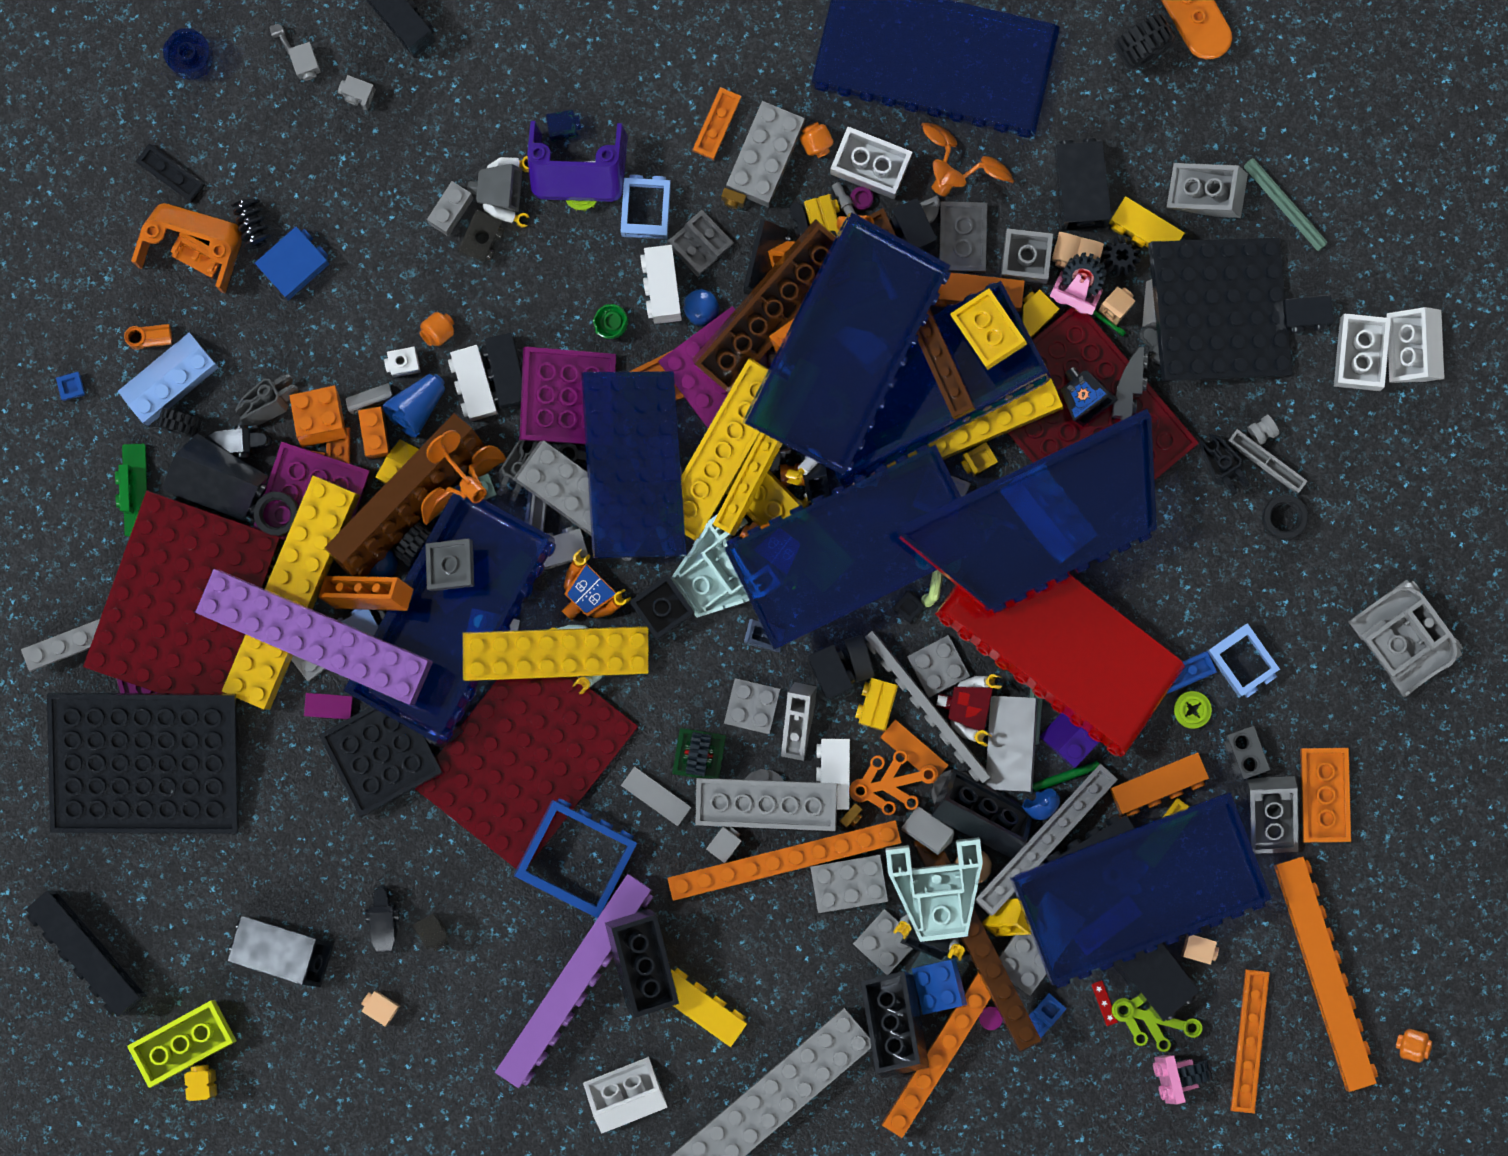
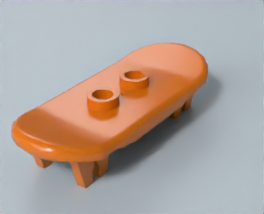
M1161 0L1193 55L1201 59L1210 60L1219 58L1228 51L1232 42V32L1214 0Z

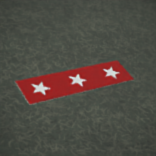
M1103 981L1091 984L1106 1026L1118 1023L1112 1014V1005Z

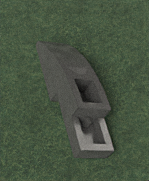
M1139 347L1128 362L1115 392L1118 400L1113 403L1111 419H1121L1120 442H1130L1131 437H1135L1136 423H1132V413L1136 414L1137 400H1134L1133 397H1140L1142 391L1147 389V377H1143V368H1147L1148 354H1144V347Z

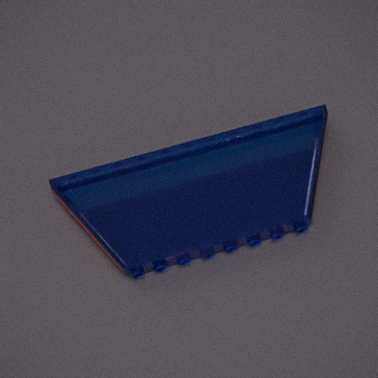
M1145 409L897 527L895 531L904 543L987 611L993 610L994 613H997L1007 608L1006 603L1012 600L1018 603L1028 597L1026 593L1033 590L1039 593L1049 587L1047 583L1056 580L1057 583L1069 578L1068 573L1074 570L1080 573L1090 568L1089 563L1095 560L1101 563L1111 558L1110 553L1116 550L1122 553L1132 547L1130 543L1139 540L1142 543L1152 538L1151 533L1157 529L1151 415L1148 409Z

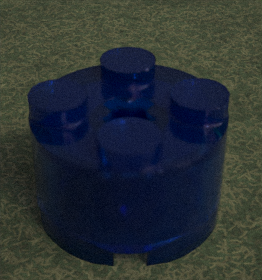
M190 28L176 30L164 44V59L176 76L186 80H194L209 73L213 64V50L206 38L196 30ZM188 51H191L190 57L186 58L185 56L188 55Z

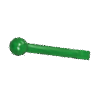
M1094 310L1093 314L1114 329L1119 335L1123 337L1126 334L1123 329L1117 327Z

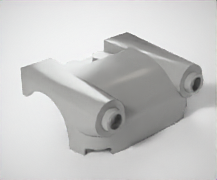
M1408 580L1399 584L1348 621L1360 639L1365 641L1390 675L1391 681L1403 697L1408 696L1437 673L1450 667L1456 659L1462 656L1461 650L1463 649L1460 642L1454 638L1427 599L1420 593L1421 590L1414 581L1409 582Z

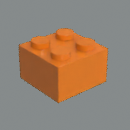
M335 385L289 395L296 436L301 447L347 438L340 396Z

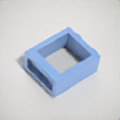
M629 175V178H624L621 217L622 237L668 239L670 180H666V177L663 176L643 179L641 175ZM630 187L664 188L662 226L628 224Z
M1248 623L1208 650L1211 659L1238 697L1245 695L1248 698L1258 691L1256 687L1263 681L1265 684H1268L1277 677L1275 673L1280 670ZM1247 636L1270 669L1245 687H1242L1220 656V653Z

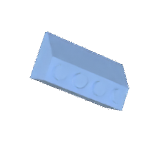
M189 332L119 389L118 392L141 422L148 427L160 417L162 408L170 409L219 367Z

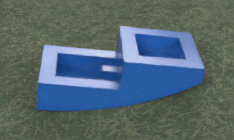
M1050 993L1029 1014L1040 1038L1066 1010Z

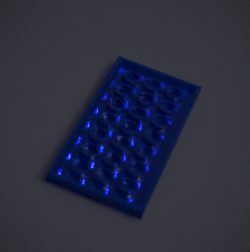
M674 371L583 372L581 380L593 558L685 556L686 543Z

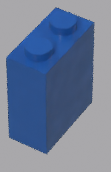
M297 227L292 229L255 262L257 267L288 301L329 265L326 260L328 254L320 246L315 248L311 243L313 240L311 235L305 229L300 231Z

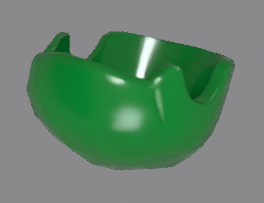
M606 304L598 309L593 319L595 332L605 339H616L622 336L628 327V317L625 310L615 304Z

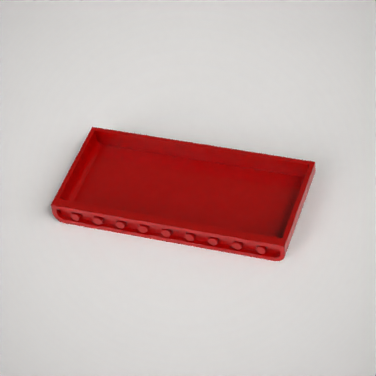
M1000 525L995 529L957 582L983 603L986 608H983L955 585L935 613L943 625L956 630L961 639L973 643L981 654L995 660V664L999 668L1012 673L1017 682L1029 686L1034 695L1051 703V707L1055 711L1064 713L1070 718L1069 720L1073 725L1082 727L1088 732L1090 738L1107 746V750L1115 756L1122 757L1126 754L1185 668L1184 663L1012 529L1004 525Z

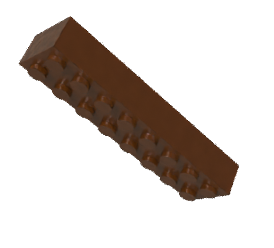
M815 219L692 358L694 364L729 393L747 360L751 358L758 362L773 345L769 336L803 312L854 254L852 250Z
M455 413L324 547L337 564L350 576H368L371 569L379 561L383 560L389 550L395 544H398L403 536L419 522V519L422 517L421 505L425 497L436 488L443 487L446 489L451 487L461 477L445 457L438 463H432L428 460L427 449L435 438L449 430H455L459 433L461 437L460 443L453 452L449 453V456L464 474L467 472L469 465L472 464L473 455L479 449L485 447L473 428Z

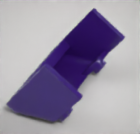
M536 121L530 122L527 156L530 187L535 197L544 200L613 202L621 197L628 136L622 123H617L615 145H605L599 148L596 153L595 162L551 161V151L547 145L541 143L542 133Z

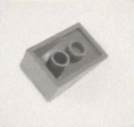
M1174 163L1167 208L1214 217L1241 218L1248 173L1238 165Z

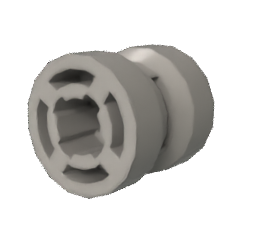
M1269 415L1261 418L1259 423H1253L1247 427L1255 443L1260 446L1266 443L1268 438H1274L1280 434L1278 427Z

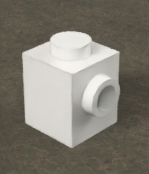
M415 347L387 352L388 358L384 359L387 372H391L393 378L421 373Z

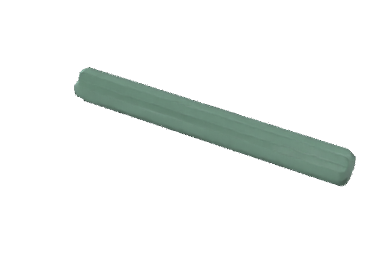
M1253 158L1244 165L1246 171L1317 251L1327 245L1325 238Z

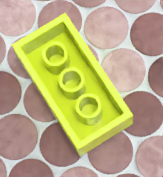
M211 1000L127 1047L145 1082L151 1088L237 1041L216 1001Z

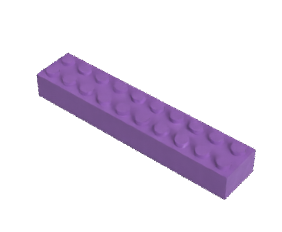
M213 569L195 612L409 705H415L433 663L429 659L221 570Z
M630 874L626 875L495 1071L496 1074L517 1088H520L522 1085L527 1086L535 1075L532 1070L536 1065H542L548 1056V1053L545 1052L549 1045L553 1047L562 1035L558 1031L562 1025L568 1026L575 1015L572 1013V1010L576 1005L578 1007L582 1005L588 996L585 993L588 986L594 987L601 976L598 971L602 966L607 967L613 958L605 923L637 913L641 907L646 908L654 897L650 894L652 892L651 888Z

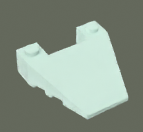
M717 515L708 521L705 529L694 542V546L671 577V580L690 605L696 617L766 596L783 585L784 579L787 577L771 564L765 565L756 572L747 558L741 554V550H736L737 545L731 538L732 535L712 525ZM745 518L741 522L737 531H739L746 524H748Z
M979 837L956 840L958 863L912 868L909 845L886 848L888 874L920 942L968 936L983 864Z

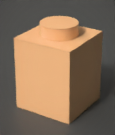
M1187 934L1181 957L1211 965L1212 960L1216 961L1219 947H1216V941Z
M374 991L373 994L368 993L361 1004L364 1006L362 1012L383 1026L389 1025L400 1005L378 991Z

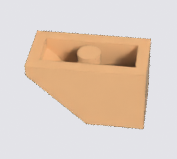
M1117 286L1102 303L1098 312L1117 325L1134 305V295L1126 288L1120 289Z

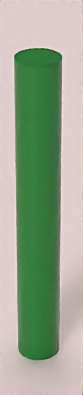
M1096 760L1033 783V791L1035 793L1093 772L1099 766V762Z

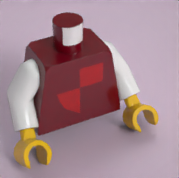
M1001 675L974 676L961 681L957 687H954L952 696L938 694L936 707L949 710L947 720L950 721L951 727L962 738L977 742L984 747L988 746V744L983 742V738L987 735L992 737V735L984 731L992 689H1000L1002 687L995 685V679L1002 678Z

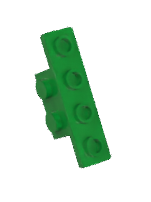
M145 444L122 445L123 465H118L119 471H115L116 485H119V494H116V507L120 508V512L124 513V533L126 537L131 535L147 491Z

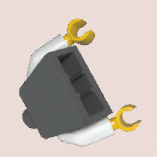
M525 156L522 160H519V158L500 157L489 164L486 169L479 171L478 181L468 182L467 191L472 195H477V202L482 204L484 210L494 218L510 223L515 221L519 227L525 228L528 225L521 224L519 218L522 216L530 218L529 215L526 213L515 215V212H519L522 170L529 173V167L524 164L528 162V156Z

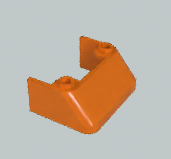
M163 203L153 210L142 226L131 262L142 269L150 243H159L164 238L166 229L210 241L207 250L209 258L213 262L222 265L215 286L220 292L226 293L242 243L241 236L243 233L238 231L239 226L234 223Z

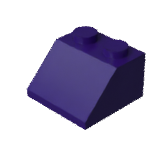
M1061 713L1039 737L1074 769L1099 742L1090 738L1086 730L1073 725L1069 720L1070 718Z

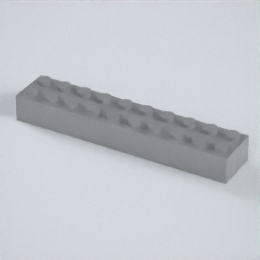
M843 1008L671 1156H746L870 1050L871 1042L869 1036L847 1010Z

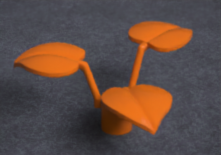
M921 124L926 136L932 142L944 146L946 149L943 161L936 159L933 162L936 180L931 187L938 195L946 197L953 186H965V178L979 168H984L987 174L996 179L1014 183V179L1006 166L999 160L989 156H983L981 162L962 175L947 163L951 147L957 146L955 137L947 129L937 124Z
M449 430L435 438L427 449L428 460L432 463H438L445 457L463 479L460 482L461 491L452 487H447L446 489L439 487L425 497L421 505L423 522L427 525L452 501L454 493L460 495L463 499L468 497L472 503L482 501L487 494V490L482 486L478 477L485 475L498 464L505 462L506 457L500 449L492 445L479 449L472 457V464L469 465L468 473L470 476H466L449 456V453L453 452L460 443L461 437L459 433L455 430Z

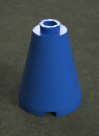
M428 374L386 401L383 405V411L395 425L400 424L404 427L402 431L405 434L416 438L445 391L443 385L445 382L437 374H434V376Z

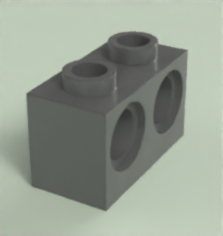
M1254 726L1225 736L1226 741H1223L1227 754H1231L1234 763L1231 766L1236 777L1239 776L1243 780L1270 770ZM1238 736L1246 739L1247 746L1245 749H1239L1236 746L1235 741ZM1247 758L1255 762V768L1251 772L1247 771L1243 766Z

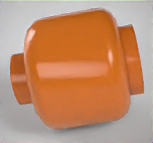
M815 122L802 129L803 133L800 135V141L807 155H817L820 158L830 153L829 147L833 145L834 141L826 125H819L818 122Z
M434 312L421 323L420 336L429 346H441L454 335V321L448 314L443 315L439 312Z
M1407 1029L1404 1035L1399 1034L1396 1048L1400 1049L1401 1058L1421 1063L1424 1058H1429L1433 1041L1429 1040L1427 1033Z

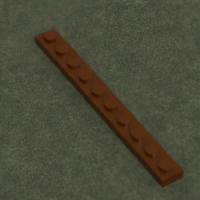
M882 208L869 215L874 220L873 243L952 418L956 420L976 410L887 212Z
M915 841L913 843L924 867L951 864L944 850L937 855L920 842ZM973 908L968 936L961 937L1020 1053L1041 1043L1042 1040Z

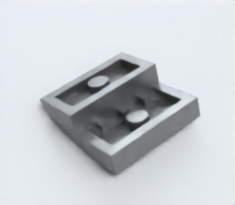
M701 210L679 232L670 238L666 244L672 245L673 252L699 277L734 242Z

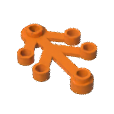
M897 750L893 755L892 763L881 781L871 783L876 772L885 765L884 758L876 755L871 759V765L863 779H857L851 783L849 794L857 802L868 800L881 808L885 815H892L896 811L895 803L893 801H885L873 793L883 790L903 802L907 809L914 810L919 805L918 798L914 795H908L897 787L919 781L931 784L937 780L939 772L934 765L927 764L921 768L920 772L894 777L901 764H904L908 758L904 750ZM898 753L904 754L905 759L903 761L896 759ZM874 759H881L882 765L876 767L873 763ZM927 770L933 772V777L930 779L924 775ZM857 787H863L865 789V793L863 795H859L856 792ZM913 798L916 801V805L910 807L907 804L908 799ZM886 804H891L893 806L892 812H887L885 810Z

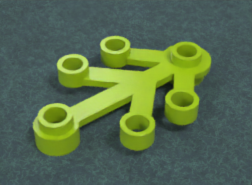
M1138 996L1132 1000L1120 998L1112 1005L1114 1018L1127 1024L1133 1034V1041L1138 1046H1144L1148 1041V1037L1144 1032L1140 1031L1134 1018L1144 1020L1156 1041V1048L1161 1052H1167L1171 1047V1043L1164 1037L1157 1024L1183 1030L1184 1034L1191 1038L1198 1037L1202 1032V1024L1197 1019L1190 1018L1182 1021L1172 1018L1163 1022L1157 1019L1149 1009L1146 1011L1136 1009L1143 1004V1001ZM1122 1005H1125L1128 1009L1124 1015L1119 1012V1008ZM1191 1023L1196 1025L1194 1032L1188 1031V1025ZM1139 1034H1142L1145 1037L1143 1043H1138L1136 1041V1037ZM1165 1040L1168 1046L1166 1049L1159 1047L1160 1041Z

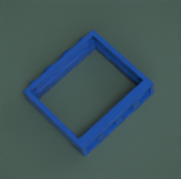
M561 798L558 801L552 799L514 872V876L598 918L637 842L632 840L634 836L624 830L618 833L612 830V824L602 819L599 823L591 819V813L581 808L577 812L570 808L571 803ZM556 811L626 845L596 905L526 870Z

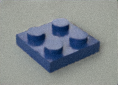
M956 958L912 968L923 1015L967 1005Z

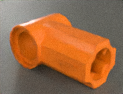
M170 324L129 327L124 333L125 342L134 350H140L145 347L172 345ZM134 333H140L142 335L141 341L136 344L131 343L130 337Z

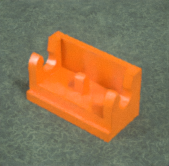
M179 233L171 249V256L212 279L220 264L213 262L209 258L207 253L208 245L190 235Z

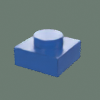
M79 372L56 378L62 401L86 395Z

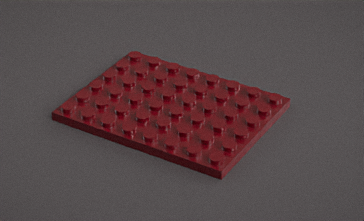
M1071 307L974 388L972 393L974 394L1045 363L1064 409L1012 430L1007 434L1034 466L1040 462L1049 471L1052 478L1062 487L1064 493L1077 506L1079 512L1092 525L1095 531L1147 487L1144 422L1151 418L1154 480L1198 444V441L1148 383L1146 391H1142L1140 397H1133L1134 400H1137L1136 414L1132 413V423H1136L1135 437H1131L1130 442H1120L1121 419H1111L1113 404L1084 427L1073 420L1061 392V389L1069 383L1065 376L1066 371L1073 367H1076L1080 373L1088 370L1115 395L1118 382L1129 361L1088 313H1080L1074 307Z
M146 491L83 667L157 693L224 694L222 689L245 634L195 613L213 569L221 570L262 588L280 537L269 535L261 530Z
M576 677L497 680L461 725L464 732L447 744L437 755L436 759L443 774L415 789L515 869H517L552 799L558 801L561 798L571 803L570 808L574 810L638 728L635 723L590 688L583 694H580L579 692L583 689L582 685L576 684L573 686L577 680ZM556 811L528 867L567 819V815Z

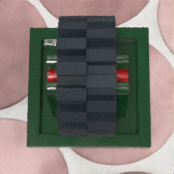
M680 728L672 774L692 778L719 779L726 735Z

